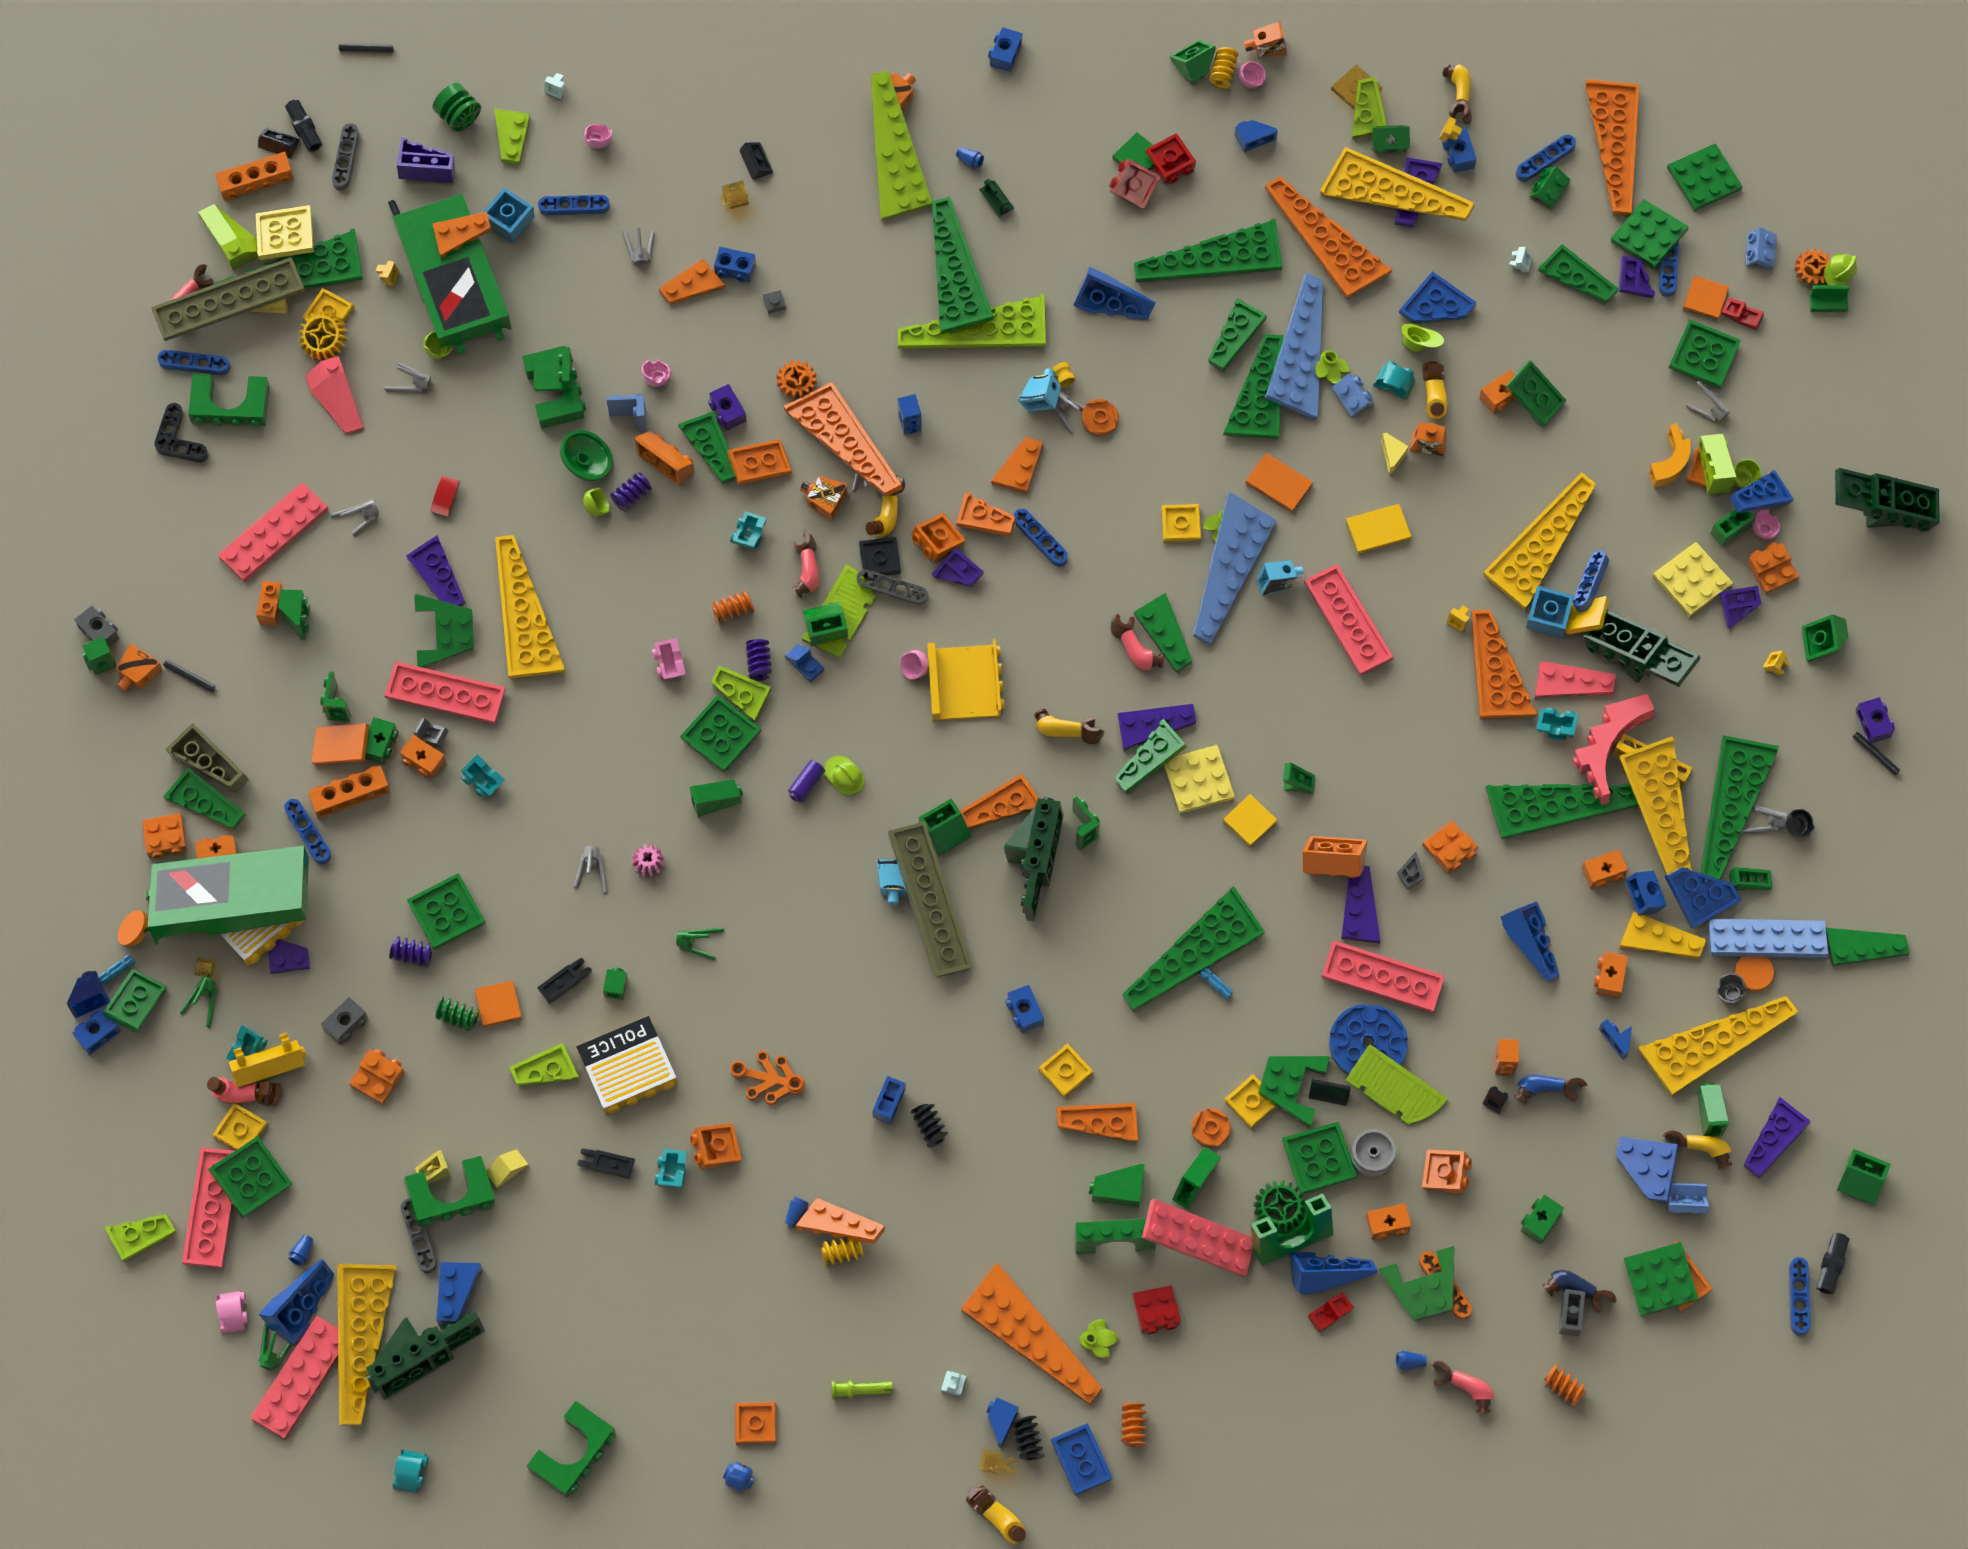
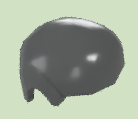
M1728 973L1720 978L1717 993L1722 1002L1727 1005H1736L1746 997L1747 986L1741 976L1735 973Z

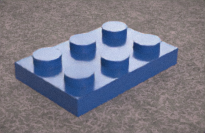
M1088 1423L1051 1439V1443L1075 1496L1113 1479Z

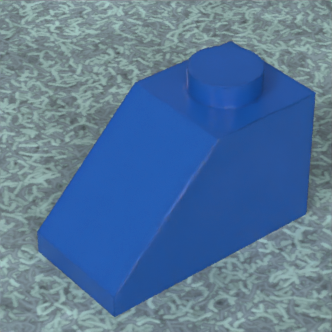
M1254 120L1243 121L1235 127V137L1243 152L1277 140V128Z
M996 1397L995 1402H990L986 1412L989 1413L988 1421L997 1445L1002 1448L1017 1416L1019 1407Z

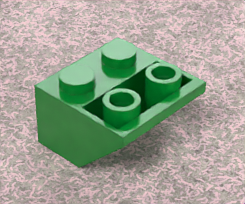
M280 589L279 610L283 622L301 640H305V633L309 632L307 616H310V604H308V597H305L303 590Z
M839 602L802 610L811 646L848 638V629Z
M952 798L918 817L919 823H926L934 850L938 856L972 837L961 812Z
M1853 1149L1848 1157L1836 1191L1874 1205L1885 1182L1891 1163Z

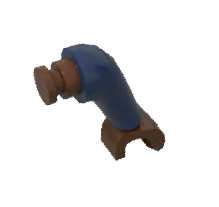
M1568 1270L1552 1272L1550 1274L1552 1278L1548 1280L1549 1283L1542 1285L1551 1297L1554 1291L1558 1292L1561 1289L1563 1292L1565 1289L1585 1292V1297L1592 1298V1303L1598 1312L1602 1310L1598 1304V1297L1601 1295H1607L1610 1302L1617 1303L1616 1296L1611 1291H1598L1596 1286Z

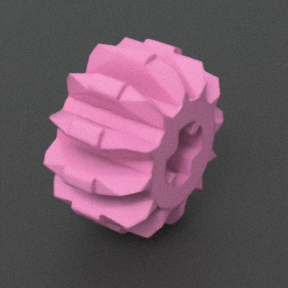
M647 844L643 845L644 849L637 847V853L632 855L634 859L632 865L636 866L635 871L637 873L641 871L643 877L646 873H649L650 877H652L653 871L659 874V867H664V862L662 861L665 859L664 855L661 854V849H655L653 844L650 848L647 847Z

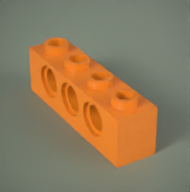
M285 152L215 173L223 200H231L237 196L251 194L256 190L270 188L272 185L286 183L294 179Z
M380 765L371 766L361 773H352L342 780H333L326 786L314 787L308 794L319 819L390 792ZM366 781L371 782L369 786L362 785ZM347 788H353V791L350 793L344 792ZM328 795H335L331 800L326 799Z

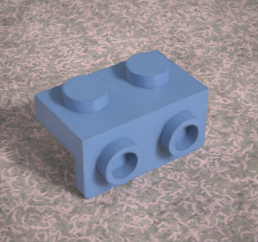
M1761 227L1748 233L1747 266L1755 263L1768 269L1775 266L1777 234Z
M1348 374L1332 386L1349 414L1355 417L1366 407H1373L1375 404L1372 401L1373 396L1371 393L1363 388L1362 385L1364 383L1358 375Z
M1672 1183L1667 1203L1668 1212L1676 1214L1682 1212L1694 1214L1708 1213L1707 1184Z

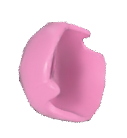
M1248 61L1239 70V79L1246 88L1254 89L1260 87L1266 80V72L1258 62Z
M605 124L589 125L584 132L585 142L595 149L605 148L609 145L612 138V129L608 130Z
M647 360L642 365V376L648 385L659 387L665 385L670 380L671 370L667 364L660 360L656 362Z
M1760 510L1755 515L1752 529L1758 537L1770 540L1780 532V524L1777 516L1770 515L1769 510Z
M912 650L902 655L900 661L901 670L908 679H918L927 674L929 662L923 652Z

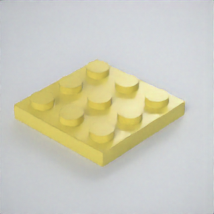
M310 205L256 213L259 260L314 252L312 210Z
M1697 542L1653 573V578L1688 617H1691L1719 596L1720 592L1726 591L1733 584Z
M1218 745L1175 756L1164 765L1179 814L1235 798Z

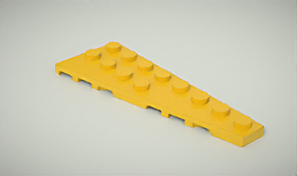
M1671 736L1619 756L1666 875L1681 867L1692 871L1674 739Z
M1785 996L1767 1002L1762 1006L1750 1008L1744 1012L1732 1014L1729 1017L1674 1034L1671 1037L1659 1039L1644 1046L1641 1045L1637 1050L1670 1095L1673 1096L1795 1016L1798 1010L1789 998Z
M337 1265L339 1425H361L366 1405L365 1400L368 1388L370 1387L369 1381L366 1378V1375L369 1374L366 1367L373 1364L379 1348L385 1313L389 1305L388 1300L393 1287V1278L397 1265Z

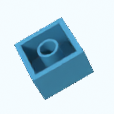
M503 188L483 211L487 212L491 229L511 243L517 239L535 217L533 206L506 188Z
M1537 586L1526 628L1563 638L1574 595Z

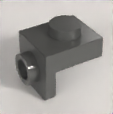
M422 718L414 734L429 745L441 747L449 731L445 727L431 724L427 719Z

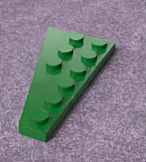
M1264 335L1236 405L1230 415L1228 424L1225 427L1223 436L1279 439L1280 404L1266 399L1265 396L1283 343V335Z

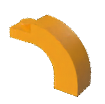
M1677 423L1671 424L1667 432L1673 455L1665 461L1652 463L1650 466L1649 475L1653 488L1665 486L1675 481L1683 473L1691 452L1690 439H1684L1681 429L1679 430Z

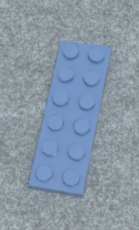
M1708 919L1710 956L1827 958L1828 956L1825 921Z

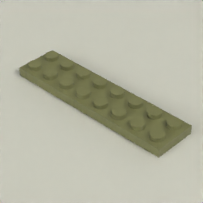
M292 257L161 303L151 307L165 342L299 294L305 290Z
M921 822L889 830L888 836L934 977L938 978L971 969L972 964L926 823Z

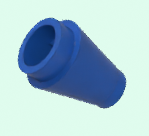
M960 147L956 152V157L973 169H978L983 164L984 155L980 151Z
M794 1197L793 1201H790L784 1223L795 1228L796 1224L808 1210L809 1203Z
M303 1235L289 1252L290 1256L288 1259L299 1266L306 1263L312 1242L314 1241L313 1238Z
M1403 1350L1396 1354V1367L1402 1371L1426 1367V1355Z

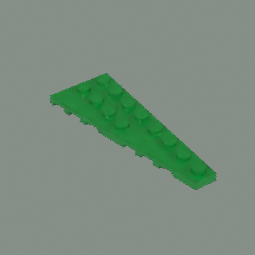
M950 197L932 201L941 334L994 320Z
M1723 735L1700 873L1720 880L1778 752L1779 746Z
M1490 784L1485 787L1501 839L1638 807L1630 784L1608 785L1610 791L1609 803L1601 805L1599 798L1596 799L1594 796V786L1589 784H1543L1542 786H1529V784H1522V786H1510L1509 784L1491 786Z

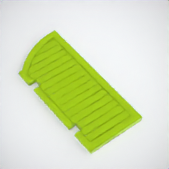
M848 564L844 567L822 604L824 606L837 602L840 603L848 629V638L814 645L838 658L842 656L847 647V644L843 641L845 639L849 641L852 639L868 612L863 607L865 604L871 606L876 598L872 590L858 585V571ZM860 576L862 583H866L865 578ZM806 631L802 640L810 643L808 632Z
M1371 1044L1368 1045L1345 1080L1358 1090L1361 1086L1365 1087L1366 1090L1363 1094L1393 1115H1396L1397 1111L1401 1112L1400 1119L1408 1125L1432 1115L1448 1099Z

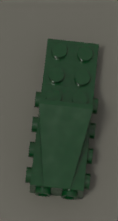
M1843 468L1835 470V505L1863 511V515L1866 516V527L1903 525L1906 528L1912 527L1919 529V531H1929L1940 523L1938 488L1878 473L1867 475Z
M1610 610L1606 611L1602 629L1586 631L1583 635L1586 648L1591 653L1600 654L1609 661L1613 660L1637 683H1639L1644 675L1648 677L1654 675L1680 687L1701 659L1699 654L1668 641L1667 636Z
M1049 797L1037 798L1035 807L1004 845L1007 862L1021 864L1022 875L1025 876L1024 888L1027 890L1026 894L1022 895L1021 907H1023V913H1025L1027 921H1035L1041 887L1050 886L1064 817L1061 802L1054 801V799Z
M476 1312L468 1313L457 1323L447 1325L441 1332L435 1326L427 1328L420 1336L416 1333L407 1317L403 1319L373 1364L366 1367L369 1373L366 1375V1378L374 1392L379 1391L382 1398L386 1400L453 1360L454 1357L451 1353L453 1350L485 1332L480 1318Z

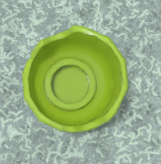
M435 331L430 332L424 339V350L431 358H445L452 350L451 346L440 348Z
M1751 459L1741 460L1733 467L1736 474L1735 485L1739 488L1748 487L1754 481H1758L1761 478L1760 466Z
M600 488L591 489L584 494V508L590 515L599 517L610 511L608 499Z

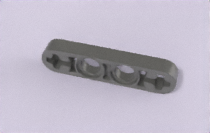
M352 123L346 124L341 132L332 175L333 186L337 190L346 189L350 183L359 139V130ZM350 130H353L354 133H351V140H349L348 133ZM349 145L352 147V150L344 152L342 150L343 147ZM343 161L349 163L346 168H340L339 164ZM340 173H341V174H343V180H344V181H342L341 183H338V181L340 180V177H341V175H340Z
M865 569L857 574V583L862 588L918 605L925 603L927 600V590L922 586ZM867 574L868 578L871 580H873L874 576L877 577L875 580V586H871V581H866V583H862V579L860 578V576L864 577V575ZM880 580H887L889 585L886 589L878 587ZM904 585L907 591L905 594L899 595L896 592V587ZM910 588H913V593L922 591V595L925 597L917 600L916 595L911 594V598L907 596Z
M406 1199L401 1204V1212L418 1266L422 1272L431 1273L435 1270L437 1264L426 1227L421 1225V1229L416 1232L410 1229L411 1224L416 1221L415 1217L411 1218L409 1211L405 1210L408 1208L407 1205L410 1204L409 1199ZM419 1240H425L427 1246L425 1249L419 1250L416 1248V1243ZM424 1254L427 1255L429 1261H433L430 1263V1267L426 1268L425 1265H422L425 1263L423 1258Z

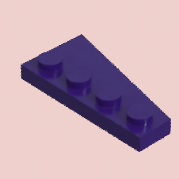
M1779 1097L1759 1138L1750 1151L1744 1167L1760 1178L1808 1127L1810 1120Z

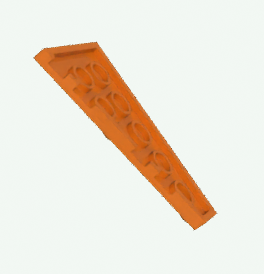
M1472 610L1471 622L1479 719L1537 717V712L1532 706L1529 694L1523 686V681L1507 650V645L1501 637L1491 610Z

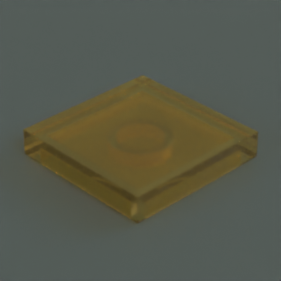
M1356 64L1331 86V90L1355 110L1358 80L1372 77ZM1377 83L1380 92L1382 90V86L1379 83Z

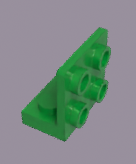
M563 347V352L559 355L534 356V391H571L572 355L570 347Z
M329 671L328 677L325 676L324 679L325 694L321 695L320 705L323 706V713L326 714L327 720L350 722L351 713L347 701L335 698L338 684L334 672Z
M1075 796L1073 797L1072 811L1083 823L1077 828L1078 831H1076V846L1082 850L1099 838L1100 820L1096 814L1090 813L1088 805L1083 799Z

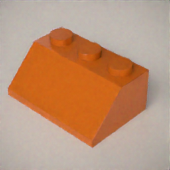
M649 431L635 438L637 455L678 486H681L694 472L693 460L689 456H683L679 453V450L674 445H668L664 442V439L659 434Z
M1310 836L1302 851L1303 873H1309L1310 875L1328 874L1331 877L1345 875L1349 878L1361 876L1364 870L1367 840Z

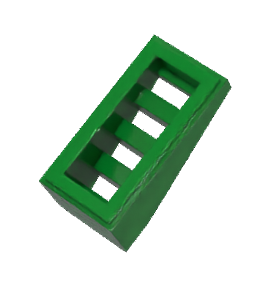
M1734 867L1729 872L1730 883H1733L1736 890L1772 889L1771 870ZM1761 876H1763L1764 884L1761 883Z

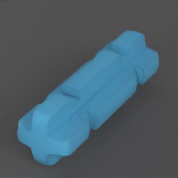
M127 954L122 958V961L119 960L108 968L107 972L104 971L100 974V980L104 984H108L112 981L111 978H116L127 970L126 967H131L135 964L131 955Z
M1206 967L1200 972V977L1207 980V983L1218 993L1221 992L1222 997L1228 999L1233 994V990L1228 986L1226 987V984L1215 974H1212L1209 968Z

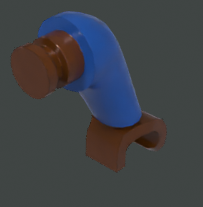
M1532 1074L1525 1076L1518 1082L1517 1085L1520 1088L1517 1092L1519 1094L1518 1096L1515 1095L1514 1098L1527 1105L1528 1102L1526 1100L1527 1098L1530 1099L1532 1094L1536 1095L1541 1091H1563L1567 1098L1576 1101L1578 1097L1571 1093V1085L1573 1083L1578 1084L1580 1087L1588 1085L1581 1078H1572L1565 1081V1079Z

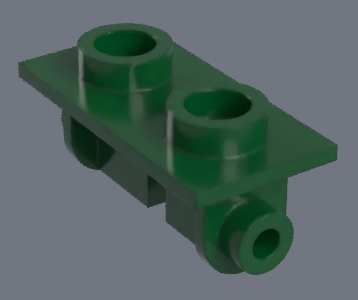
M987 179L984 181L985 186L979 190L998 217L1014 209L995 180Z

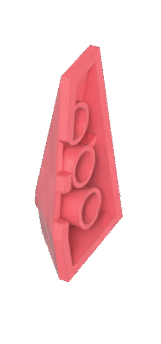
M339 356L321 361L305 375L311 393L318 399L323 408L328 411L345 434L364 429Z

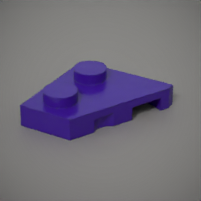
M1623 256L1620 265L1619 292L1653 298L1655 292L1650 288L1649 278L1644 271L1641 259Z
M955 548L936 568L932 576L937 579L972 587L984 572Z
M1758 585L1719 593L1727 628L1732 627L1762 604Z
M278 939L275 942V947L268 951L271 974L310 969L309 953L305 947Z

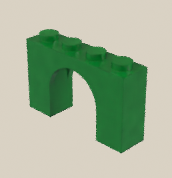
M566 345L522 356L528 380L534 379V356L562 354L563 347H566ZM575 367L572 368L571 391H565L558 399L535 405L541 429L584 418L583 411L587 410L584 400L580 401L579 395H582L580 384L575 382V379L578 378Z
M206 374L192 375L188 416L192 423L198 425L204 423H212L214 425L231 424L233 426L244 424L253 427L266 424L269 394L267 377L248 376L247 393L244 401L235 408L222 409L212 402L214 387L212 376Z
M482 1156L462 1161V1170L468 1190L462 1199L454 1203H443L432 1196L424 1171L404 1177V1185L417 1227L421 1225L428 1227L439 1220L443 1222L453 1219V1216L457 1215L467 1216L472 1211L479 1209L480 1211H485L494 1205L495 1198Z
M1323 1193L1305 1201V1217L1294 1230L1278 1233L1269 1216L1251 1224L1253 1251L1261 1265H1265L1333 1235L1332 1208Z
M1146 1218L1075 1223L1074 1239L1076 1254L1096 1253L1097 1246L1110 1242L1134 1243L1135 1251L1155 1250L1156 1243L1142 1238Z
M577 1401L573 1403L563 1417L565 1422L586 1437L588 1446L585 1455L578 1462L565 1465L556 1462L541 1450H538L527 1464L530 1472L565 1497H568L570 1494L573 1495L577 1491L579 1481L582 1477L585 1479L592 1469L590 1466L594 1461L598 1462L604 1454L602 1450L606 1445L610 1446L616 1438L614 1427Z

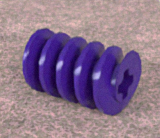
M639 472V475L635 473L633 479L629 478L627 483H623L621 485L622 488L618 487L616 493H610V497L620 510H623L622 507L629 509L628 502L633 505L636 504L633 498L641 500L639 494L642 493L646 496L645 489L647 488L652 491V487L647 478Z
M762 639L747 641L745 644L748 658L747 664L749 665V678L755 681H764L769 678L767 675L772 673V669L767 668L771 666V662L767 661L771 656L766 654L770 652V648L765 647L769 645V641Z
M398 936L392 943L389 959H392L395 955L396 961L402 958L403 962L406 963L410 959L411 964L414 965L417 961L419 966H422L425 962V966L428 968L431 962L432 949L430 943L423 947V941H420L418 946H416L415 939L408 944V938L401 942L400 936Z

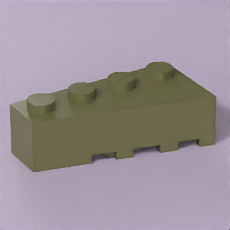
M194 723L187 727L165 749L172 757L235 793L249 780Z

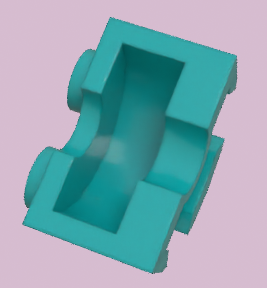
M1387 361L1381 367L1373 386L1384 391L1390 390L1396 396L1407 400L1415 384L1414 372L1409 368L1404 369L1397 366L1393 361Z
M745 511L743 518L740 517L737 522L739 530L732 533L730 542L749 549H757L763 536L761 533L764 525H766L767 518Z
M1553 708L1541 709L1536 730L1538 733H1547L1548 738L1555 740H1565L1566 737L1573 738L1578 714L1572 711L1559 714Z
M478 754L461 770L463 774L461 779L467 785L471 784L476 788L475 792L481 798L489 797L505 781Z
M241 1025L236 1036L237 1040L231 1047L226 1059L230 1061L236 1060L234 1050L238 1048L242 1049L244 1057L261 1052L266 1047L268 1040L249 1027Z
M663 1149V1155L658 1157V1168H661L659 1174L656 1173L655 1185L682 1189L686 1173L687 1151Z
M401 1449V1456H398L395 1465L394 1475L396 1476L393 1482V1489L417 1493L418 1488H421L424 1476H421V1470L427 1467L428 1456L424 1453Z

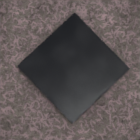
M896 537L859 541L862 570H870L883 575L901 574Z

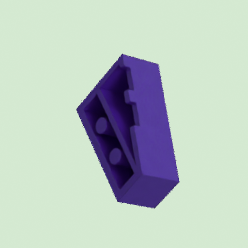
M402 137L397 161L398 178L453 183L455 174L454 155L436 148L424 147L422 143H413L407 141V138Z

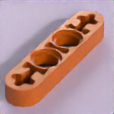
M1426 1251L1421 1254L1419 1265L1426 1276L1442 1271L1439 1259L1433 1252ZM1425 1257L1433 1259L1431 1264L1435 1269L1431 1273L1429 1272L1432 1269L1430 1264H1424ZM1454 1281V1290L1457 1296L1454 1298L1453 1303L1461 1298L1459 1304L1462 1308L1466 1307L1467 1310L1466 1314L1463 1312L1459 1313V1306L1456 1303L1451 1311L1457 1319L1465 1320L1470 1316L1472 1306Z

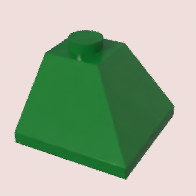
M1198 40L1169 57L1185 79L1196 82L1208 73L1216 47Z
M1832 614L1802 626L1806 660L1810 662L1841 650L1849 637L1846 619Z

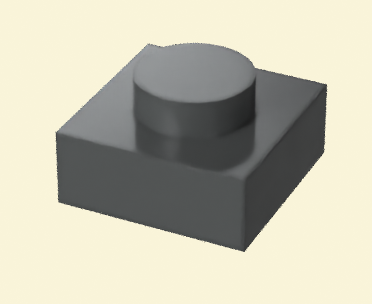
M781 290L763 294L768 314L786 309Z

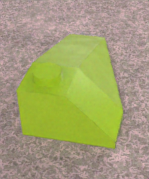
M213 204L198 212L232 270L258 258L257 238L218 206Z

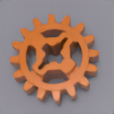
M1816 248L1812 252L1806 249L1805 254L1801 252L1795 262L1794 270L1797 271L1796 277L1801 276L1800 282L1806 281V286H1809L1810 283L1813 286L1817 284L1824 285L1826 282L1824 273L1826 266L1831 260L1828 259L1830 254L1824 255L1822 249L1820 252H1817Z
M792 359L789 365L785 362L784 368L780 367L779 374L776 375L777 386L780 387V392L786 391V397L791 394L793 399L796 398V395H799L801 398L804 393L806 395L809 394V390L814 391V385L817 384L816 372H813V366L808 367L807 361L801 364L800 359H798L797 363H794Z

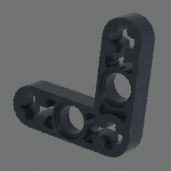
M170 403L165 409L154 445L157 452L162 455L197 463L204 462L208 458V451L203 444L176 438L183 418V410L178 403ZM177 409L178 413H175V414H174V417H173L174 421H173V420H171V419H172V414H171V412H174V410ZM172 425L174 429L172 432H165V426ZM166 442L167 446L161 448L160 445ZM181 445L187 447L183 453L176 451L177 447ZM202 450L203 454L197 456L196 453Z

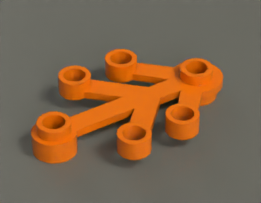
M766 1051L758 1052L757 1061L764 1066L767 1073L746 1068L745 1064L741 1061H735L731 1064L730 1071L733 1077L742 1078L746 1076L765 1081L756 1087L747 1089L746 1096L749 1100H756L758 1094L776 1084L782 1085L783 1087L774 1093L769 1092L765 1096L766 1103L774 1105L777 1099L788 1093L799 1094L805 1088L804 1079L799 1075L793 1074L788 1065L787 1058L782 1055L776 1058V1066L783 1070L786 1078L778 1076ZM765 1055L766 1059L760 1060L759 1056ZM783 1059L785 1060V1063L783 1065L778 1064V1061ZM740 1068L742 1072L737 1074L735 1070ZM794 1082L799 1084L797 1088L792 1087ZM754 1091L756 1094L751 1097L749 1092ZM774 1096L775 1099L773 1101H769L768 1097Z

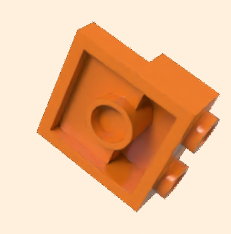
M944 513L915 526L911 534L913 543L920 545L925 558L931 559L933 563L948 556L950 551L964 545L966 541Z
M1776 542L1771 543L1766 547L1767 550L1762 552L1756 550L1750 554L1747 564L1765 594L1799 579L1798 573L1790 562L1791 556L1783 543L1778 545Z
M181 813L142 820L146 853L149 858L160 859L164 855H180L187 851Z
M1454 821L1448 823L1422 844L1446 873H1449L1451 870L1453 872L1458 870L1462 866L1463 861L1466 859L1469 861L1476 856L1478 849L1477 844L1466 832L1463 833Z
M369 1049L360 1062V1068L349 1085L383 1105L404 1074V1070L398 1060L392 1058L390 1061L385 1058V1054L382 1051Z
M733 1123L696 1127L692 1135H690V1144L692 1147L695 1146L696 1150L694 1161L696 1165L700 1166V1170L719 1168L721 1165L740 1163L742 1160Z
M1427 1150L1422 1188L1424 1190H1440L1445 1193L1464 1194L1465 1189L1469 1188V1178L1466 1176L1467 1170H1471L1472 1167L1471 1158H1469L1465 1151Z

